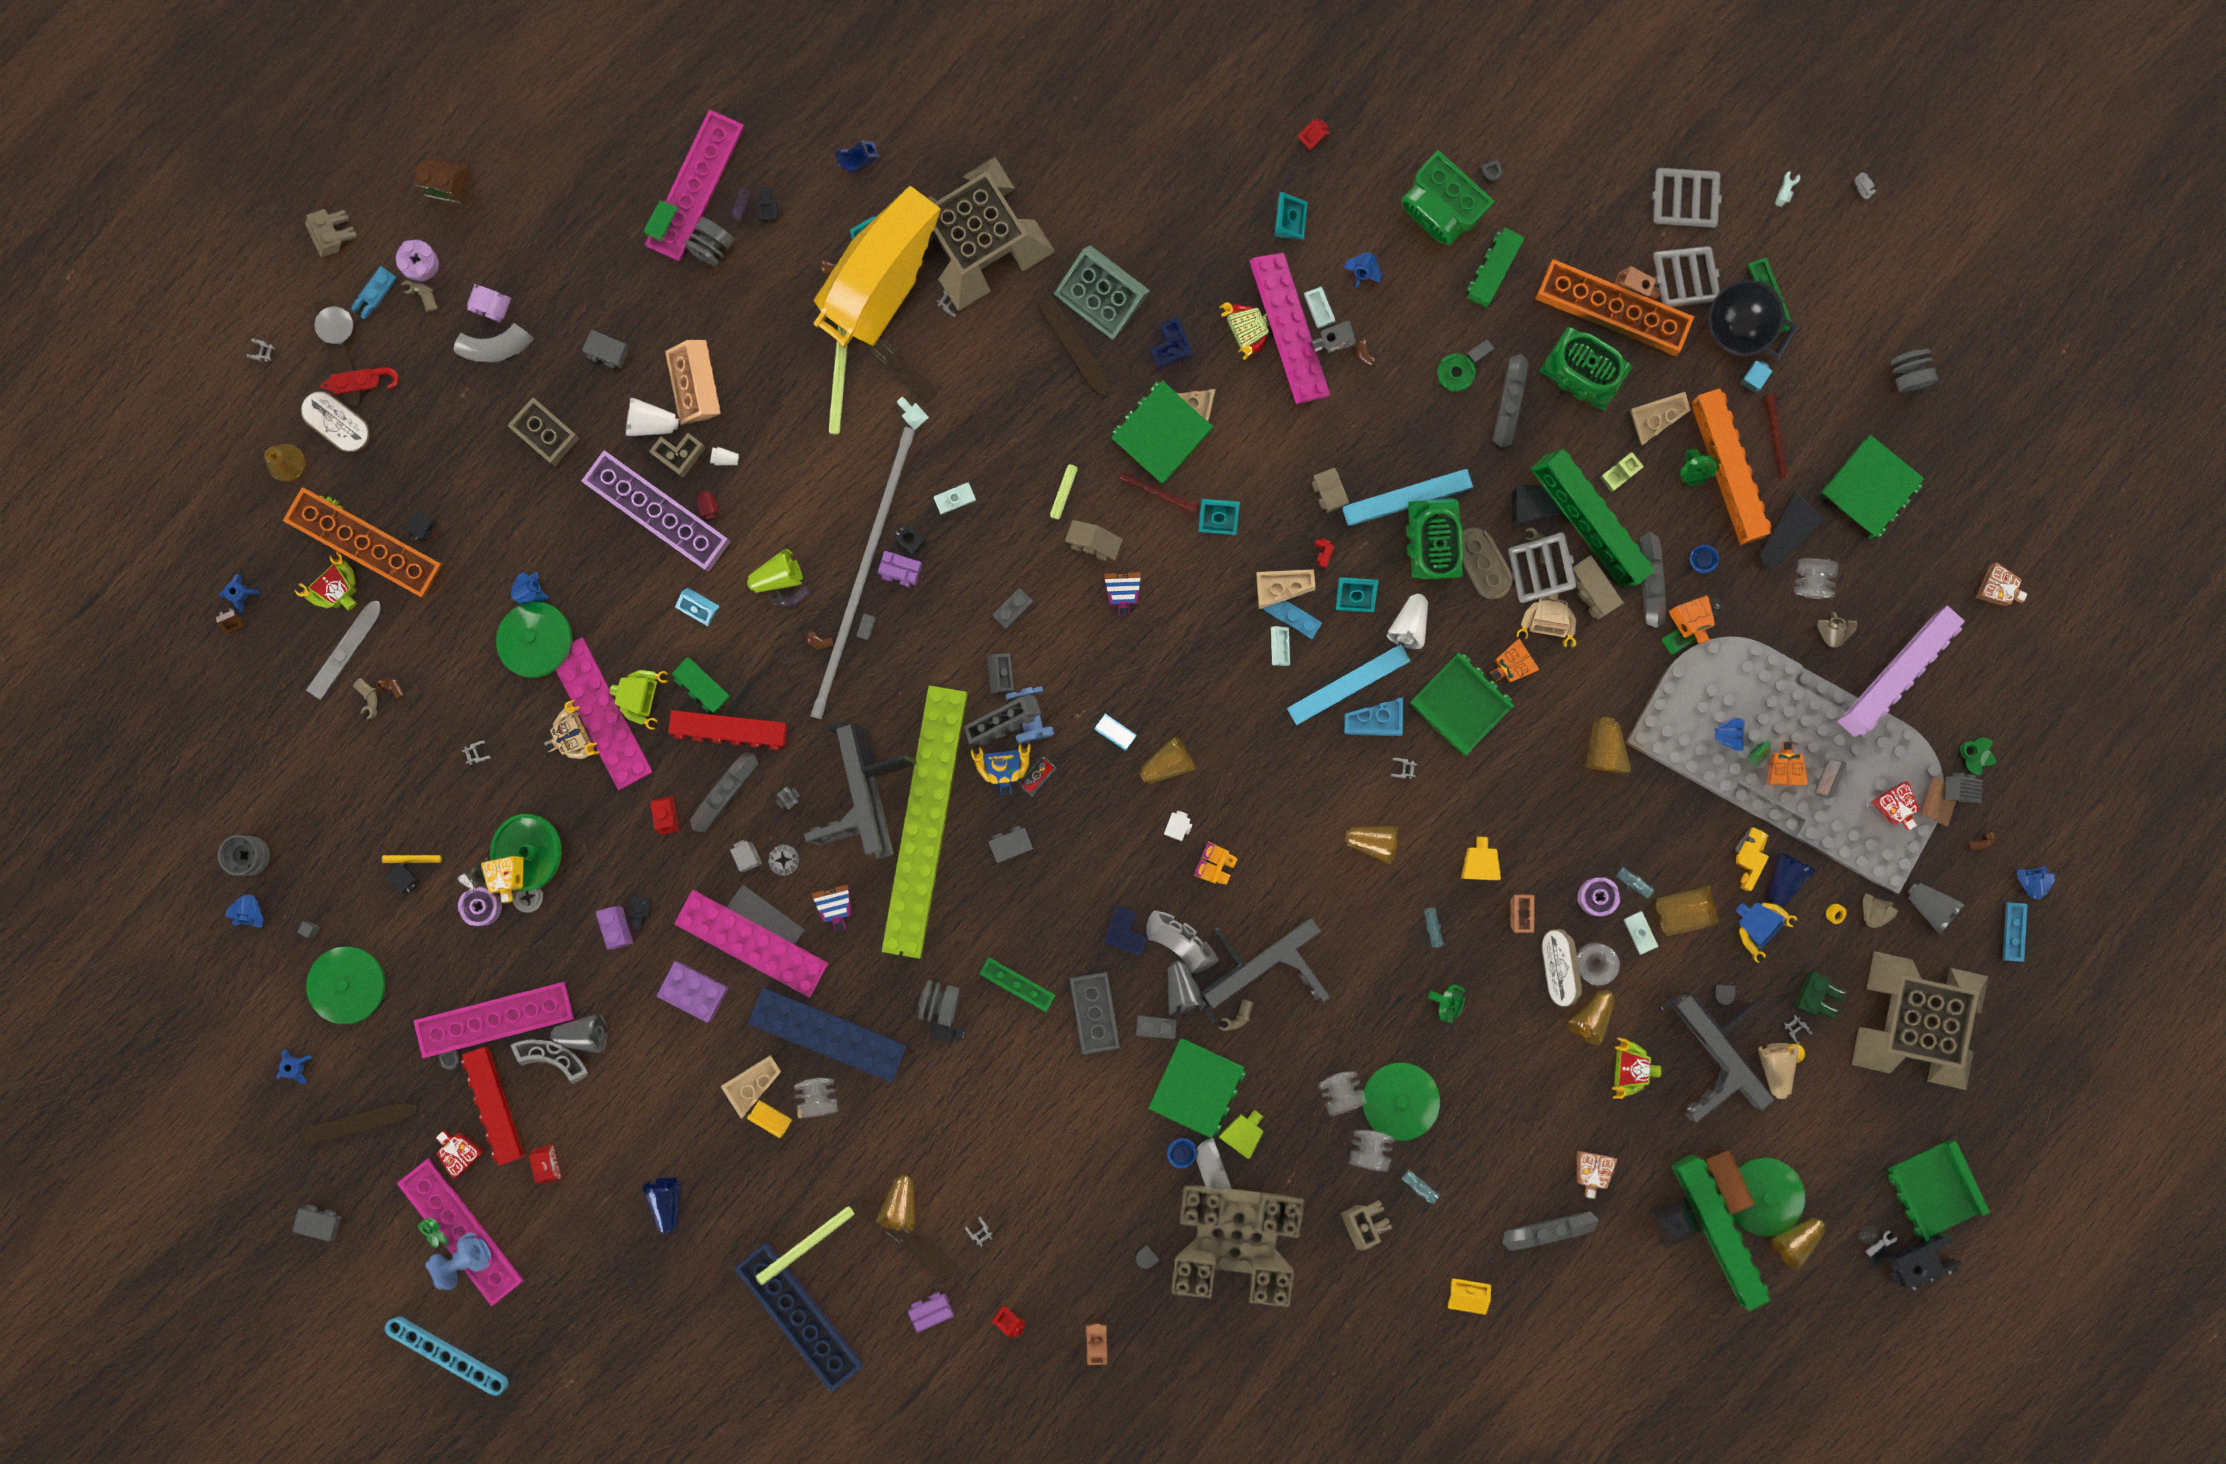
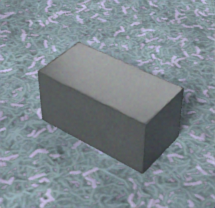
M1487 339L1468 352L1467 356L1475 364L1491 353L1494 347Z
M863 614L857 633L858 638L869 641L876 620L874 616Z
M303 921L297 932L307 938H315L320 927L312 922Z

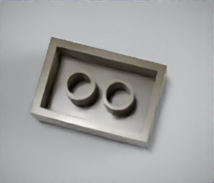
M534 398L507 425L554 467L580 439Z
M1591 555L1573 567L1576 581L1575 588L1578 590L1577 595L1582 602L1587 603L1589 606L1588 611L1593 618L1596 617L1599 620L1624 603Z

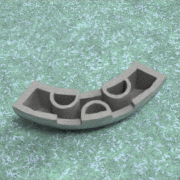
M514 323L501 335L489 339L472 338L460 333L454 344V352L476 362H498L514 354L517 355L534 338Z
M1155 910L1152 912L1147 922L1148 940L1161 943L1173 950L1187 964L1191 973L1205 971L1219 961L1207 941L1203 943L1195 935L1197 931L1186 923L1180 924L1173 920L1174 916Z
M525 1040L511 1045L516 1059L521 1066L534 1062L554 1065L566 1074L572 1084L588 1075L585 1066L578 1057L557 1043L543 1040Z
M1209 1138L1203 1141L1196 1149L1197 1156L1195 1158L1205 1186L1231 1189L1214 1139Z

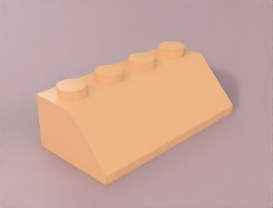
M687 340L665 351L680 425L711 419L719 415L720 406L706 340Z

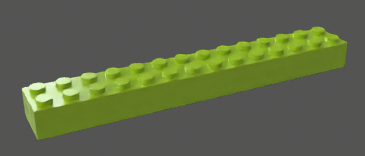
M935 686L928 687L916 755L917 764L914 766L882 952L901 955L902 951L903 956L922 958L968 693L964 691Z

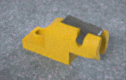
M1753 827L1748 829L1735 847L1738 853L1736 864L1749 870L1748 873H1744L1740 881L1742 883L1740 888L1746 891H1752L1769 856L1761 853V851H1764L1768 835Z

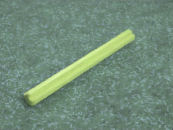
M838 325V332L845 336L847 331ZM838 340L829 432L831 434H839L847 354V346L843 348Z
M846 1207L758 1274L756 1278L759 1283H766L854 1215L853 1210L850 1207Z

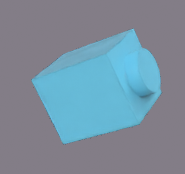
M1756 360L1740 383L1757 393L1768 379L1772 370L1769 369L1766 363Z

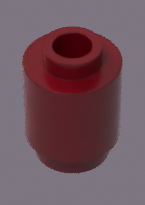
M711 491L697 494L696 504L700 518H705V521L715 519L719 511L714 495L711 494Z

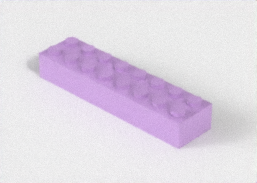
M606 451L601 453L582 479V482L707 572L711 570L730 544V541L725 536Z
M1948 605L1934 614L1837 722L1853 737L1859 734L1864 735L1867 731H1871L1877 725L1876 721L1880 717H1884L1890 710L1889 707L1902 697L1901 693L1904 690H1908L1914 684L1913 680L1923 674L1926 670L1925 667L1938 657L1937 653L1940 650H1944L1949 645V640L1962 630L1960 626L1965 621Z

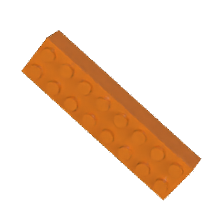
M1552 259L1535 298L1673 356H1677L1681 351L1694 316Z
M1719 388L1698 395L1691 402L1708 454L1714 457L1718 464V471L1715 475L1741 546L1771 533V524L1765 518L1763 502L1759 501L1757 495L1759 493L1758 486L1752 481V469L1746 463L1745 449L1740 446L1739 432L1737 429H1734L1732 412L1727 409V397Z
M303 487L283 519L284 522L422 598L427 594L443 564Z

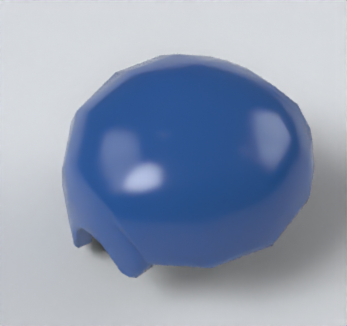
M1701 545L1693 549L1690 555V563L1692 568L1698 573H1711L1718 566L1719 555L1712 546Z
M1184 1138L1172 1141L1167 1149L1170 1164L1177 1168L1190 1166L1197 1156L1195 1144L1189 1139Z

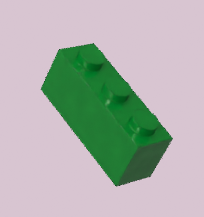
M689 657L672 673L675 676L674 681L681 688L683 686L689 689L687 693L695 701L699 699L703 703L701 707L709 714L711 712L717 714L732 698Z

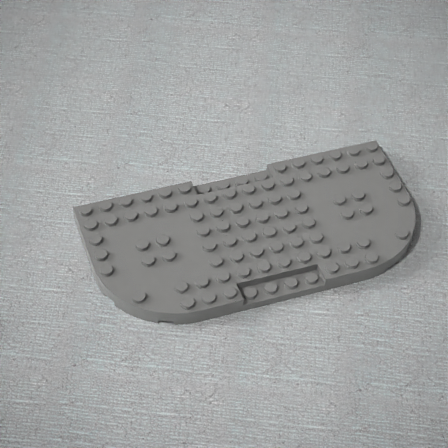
M1742 637L1710 639L1689 648L1676 658L1664 672L1625 743L1893 894H1899L1938 822L1921 815L1932 779L1936 778L1944 782L1938 758L1925 738L1913 727L1889 713L1882 718L1880 717L1876 721L1877 725L1871 731H1867L1864 735L1859 734L1853 737L1837 721L1858 699L1857 697L1803 668V665L1771 647L1752 639ZM1733 718H1742V721H1745L1744 751H1736L1726 745L1719 744L1718 740H1715V728H1719V724H1723ZM1769 741L1771 743L1770 754L1759 766L1754 765L1747 758L1748 754L1758 743ZM1781 742H1793V753L1803 754L1808 785H1766L1771 754L1781 753ZM1835 759L1846 762L1847 766L1833 798L1825 799L1816 795L1814 791L1827 761ZM1905 781H1908L1920 809L1912 815L1917 826L1908 831L1902 822L1896 825L1890 824L1871 802Z

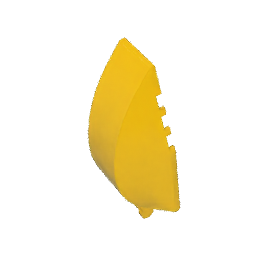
M909 186L853 238L814 299V302L821 311L814 325L817 328L821 327L838 340L843 348L848 345L853 336L873 346L915 284L917 271L923 262L922 257L925 249L928 248V240L931 232L934 231L941 208L912 186ZM827 317L847 331L845 336L825 322V319Z

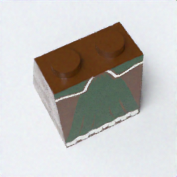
M430 159L417 166L413 184L424 196L461 204L470 167Z

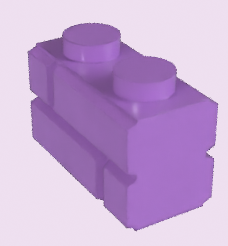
M884 551L878 573L882 575L881 579L892 582L895 579L900 581V585L910 587L912 584L916 586L922 562Z
M939 1292L930 1295L929 1300L924 1303L919 1300L911 1304L912 1308L908 1310L917 1333L954 1316L946 1294L940 1295Z

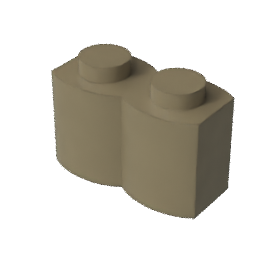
M1336 468L1313 476L1314 481L1311 483L1314 491L1320 494L1321 498L1318 501L1322 510L1326 509V512L1329 513L1349 505Z

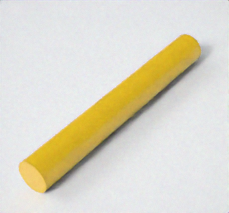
M441 855L382 856L383 863H441L442 861Z

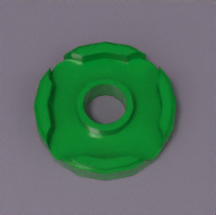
M1454 353L1442 359L1438 366L1437 377L1445 389L1459 392L1472 384L1476 370L1474 363L1469 357ZM1459 368L1461 376L1454 377L1451 374V370Z

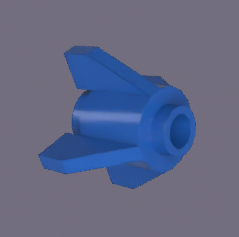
M1369 252L1347 260L1344 268L1351 271L1354 269L1355 276L1358 278L1355 284L1357 288L1362 280L1370 277V279L1379 282L1382 276L1376 256Z
M523 572L517 576L511 589V596L514 601L523 604L524 602H543L548 599V596L541 591L538 583L539 574L537 572L530 576Z
M239 574L235 575L233 580L225 586L224 591L219 593V597L227 598L233 602L238 613H244L243 602L248 599L249 595H260L259 590L247 589L246 586L242 585V576Z
M1733 718L1723 724H1719V728H1715V740H1718L1719 744L1726 745L1736 751H1744L1745 721H1742V718Z
M2047 866L2029 871L2017 869V878L2028 896H2031L2032 899H2041L2054 884L2055 873H2047Z
M243 895V897H239L227 909L226 917L233 919L232 925L236 926L241 923L251 924L258 928L262 927L263 917L258 900L254 896Z
M287 1050L282 1051V1061L279 1065L277 1079L293 1077L301 1084L307 1083V1080L301 1073L304 1070L303 1063L312 1059V1055L299 1059L296 1057L292 1058Z

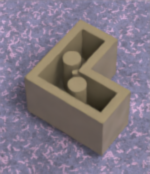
M687 433L677 447H674L664 438L660 437L649 452L684 478L706 447Z
M1072 520L1065 542L1071 544L1070 548L1080 552L1083 549L1084 552L1092 555L1095 553L1097 554L1096 558L1107 561V559L1115 560L1123 541L1122 538L1098 525Z

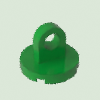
M1696 448L1688 449L1685 454L1687 463L1681 469L1680 477L1689 486L1704 484L1708 481L1707 478L1715 476L1718 471V464L1714 457L1709 455L1701 456Z
M1453 984L1447 989L1444 996L1430 991L1427 998L1440 1003V1019L1451 1023L1453 1022V1017L1457 1018L1463 1009L1465 996L1462 995L1465 990L1462 986Z

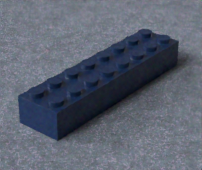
M762 988L748 1025L890 1082L894 1081L908 1047L905 1043L768 988Z
M767 1241L734 1269L832 1392L861 1369L864 1363L788 1266L766 1283H759L756 1276L781 1258Z

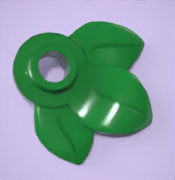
M1978 738L1974 742L1967 741L1961 745L1960 755L1965 759L1966 768L1972 774L1980 776L1982 766H1990L1996 763L1994 755L1989 751L1993 744L1992 740ZM1968 747L1972 750L1971 754L1966 752Z
M428 1217L418 1224L419 1231L426 1235V1240L433 1247L438 1248L440 1243L446 1246L450 1245L446 1236L438 1230L440 1225L434 1219Z

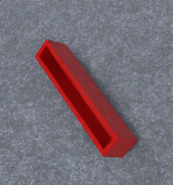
M671 710L668 733L673 735L675 739L685 740V736L692 737L693 741L704 742V738L711 739L712 743L723 744L724 740L731 741L730 745L742 746V743H750L749 747L761 748V745H769L768 749L780 750V747H785L788 724Z
M489 1046L463 1054L461 1063L464 1070L468 1072L469 1077L467 1081L469 1087L474 1090V1103L476 1107L480 1108V1121L486 1127V1139L492 1145L494 1162H497L499 1166L525 1157Z

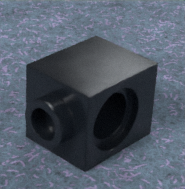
M416 510L405 530L410 532L409 537L420 541V539L427 541L437 521Z
M909 525L905 528L902 526L895 534L897 536L895 538L896 542L913 556L926 543L925 539ZM907 535L914 536V541L911 544L904 542V538Z
M399 863L386 875L387 879L400 893L412 892L417 887L416 883L419 881L405 863Z

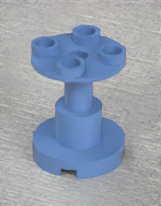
M1042 686L1025 688L1019 693L1006 694V700L1013 701L1022 696H1035L1044 691ZM1039 715L1035 717V721L1022 724L1024 733L1016 735L1017 744H1019L1020 742L1027 743L1032 740L1036 741L1053 736V727L1043 728Z
M467 1233L459 1238L457 1243L458 1251L453 1254L452 1260L449 1261L441 1254L431 1256L430 1260L426 1262V1268L434 1279L435 1287L452 1290L458 1283L456 1270L470 1268L473 1271L479 1272L488 1267L490 1264L488 1260L491 1258V1254L486 1243L482 1239L478 1240L475 1238L476 1234Z

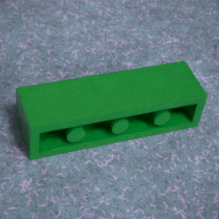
M1504 228L1502 233L1498 231L1493 240L1496 243L1494 248L1489 247L1484 257L1487 259L1485 265L1480 264L1475 273L1478 275L1475 282L1471 281L1466 290L1470 292L1467 298L1486 308L1488 307L1525 239L1524 237L1507 228Z

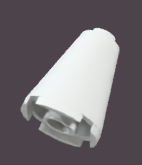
M630 398L626 436L673 433V430H677L679 419L675 418V414L638 399Z
M1415 594L1409 597L1388 630L1387 637L1397 645L1399 642L1404 643V647L1409 649H1421L1424 646L1428 601L1425 596Z

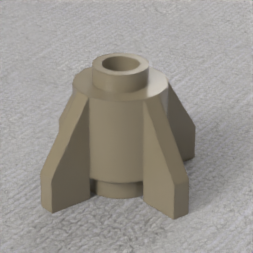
M1832 612L1830 622L1828 620H1818L1817 627L1824 641L1830 647H1839L1856 630L1857 621H1847L1846 624L1844 619L1838 618L1836 612Z
M1865 893L1863 898V919L1866 921V925L1872 928L1882 927L1894 919L1898 912L1897 909L1892 907L1894 903L1877 899Z

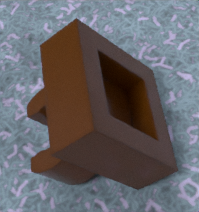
M229 608L230 611L225 614L220 612V616L216 617L217 624L225 633L244 626L242 619L233 608Z

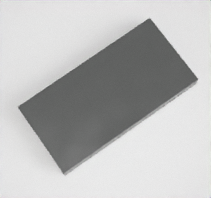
M745 885L741 886L727 905V908L793 944L798 941L805 931L804 928Z
M1108 972L1069 978L1082 1055L1119 1049L1120 1043Z

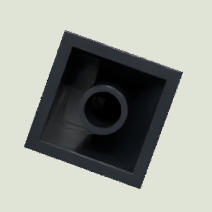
M1517 484L1511 490L1512 528H1518L1564 514L1542 485Z
M1796 492L1792 494L1759 553L1761 557L1759 561L1766 568L1770 566L1774 569L1824 521Z
M1686 1197L1650 1212L1666 1249L1701 1234V1230Z

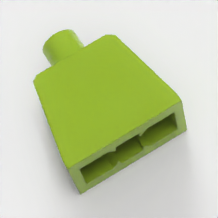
M1253 1110L1248 1119L1240 1114L1219 1134V1138L1247 1159H1250L1263 1133V1130L1257 1126L1263 1116Z

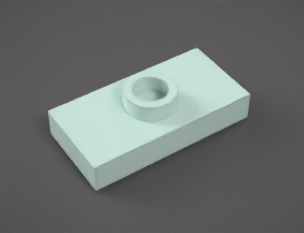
M1322 286L1304 293L1317 329L1336 322Z
M969 482L934 496L941 515L976 501Z
M1271 627L1272 665L1290 666L1289 627Z
M1642 911L1623 919L1640 955L1658 947Z

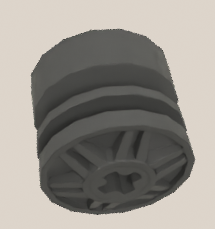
M701 217L695 226L700 235L697 236L692 233L689 235L695 243L685 240L683 244L695 257L717 267L720 262L714 256L720 259L724 257L718 250L719 247L729 250L735 239L714 222Z
M1930 349L1908 351L1890 361L1891 366H1898L1893 369V373H1903V376L1895 380L1900 393L1927 387L1939 381L1936 369L1926 368L1927 365L1934 362L1933 358H1926L1931 355Z
M231 836L224 840L218 851V862L222 869L228 874L235 876L257 875L267 867L270 859L267 844L255 836Z
M928 980L921 993L918 1019L924 1020L926 1012H929V1022L937 1014L938 1024L951 1027L959 999L960 987L947 985L945 992H941L940 982H937L935 990H932L933 981Z

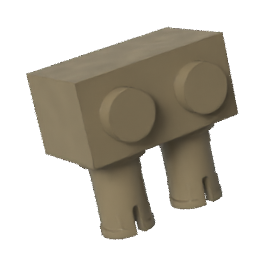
M324 209L306 216L305 225L321 257L339 252L341 242L356 238V233L353 231L354 228L352 226L340 231L334 230V225L348 222L345 210L328 215Z
M1379 1200L1366 1207L1356 1205L1341 1213L1356 1249L1366 1250L1381 1242L1378 1235L1392 1229V1226L1388 1225L1390 1222L1387 1218L1376 1224H1373L1371 1217L1384 1211V1208L1380 1207L1382 1204Z

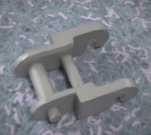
M1860 173L1855 178V184L1864 199H1869L1876 192L1875 189L1870 191L1874 187L1873 182L1866 173Z
M944 290V296L941 300H937L938 306H944L943 310L955 317L956 314L949 310L952 300L947 305L943 303L948 297L947 292Z
M252 339V342L260 344V352L256 356L247 354V357L263 361V359H265V362L271 361L272 359L269 358L271 350H275L272 344L267 345L264 341ZM264 347L268 348L266 356H262Z
M485 740L471 744L470 748L464 747L462 752L466 753L468 759L466 764L470 763L472 765L474 761L479 763L490 759V756L478 757L476 751L477 746L485 744ZM471 750L474 751V754H475V757H476V758H474V759L471 758V755H470V752H469V751H471Z
M1393 758V761L1403 763V770L1401 775L1391 774V777L1404 779L1406 776L1409 779L1416 777L1413 775L1414 766H1417L1414 761L1410 763L1408 759ZM1406 765H1410L1409 774H1405Z
M1794 1016L1792 1022L1789 1024L1784 1023V1025L1786 1026L1785 1029L1789 1030L1787 1034L1795 1044L1799 1045L1800 1043L1795 1037L1797 1031L1804 1028L1810 1036L1813 1033L1809 1031V1027L1805 1022L1800 1021V1017ZM1798 1023L1799 1027L1793 1031L1791 1027Z
M978 1217L984 1226L980 1231L973 1234L967 1226L965 1229L973 1240H977L976 1244H980L982 1247V1243L985 1240L993 1238L991 1236L992 1233L987 1231L989 1227L981 1217ZM985 1231L986 1235L979 1240L977 1236Z

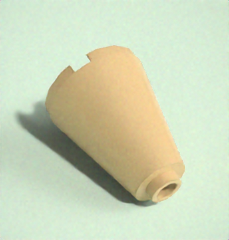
M1789 1043L1767 1044V1048L1762 1049L1761 1046L1758 1049L1771 1094L1775 1095L1778 1099L1787 1098V1095H1790L1792 1092L1798 1047L1794 1045V1049H1791L1792 1054H1790V1052H1786L1790 1049L1788 1048Z

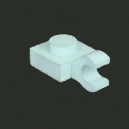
M1788 171L1786 173L1775 205L1782 207L1786 202L1789 203L1793 195L1791 188L1799 182L1800 175H1797L1793 181L1789 178L1791 172Z
M903 396L897 401L898 405L905 411L902 417L914 430L929 419L916 403L911 407Z

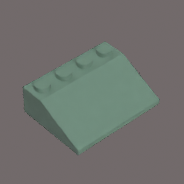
M1090 245L1082 250L1053 295L1114 340L1143 303L1150 290Z

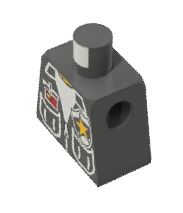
M1349 320L1320 331L1322 337L1312 340L1315 352L1326 348L1328 353L1356 345L1357 343ZM1330 338H1336L1333 342H1329Z

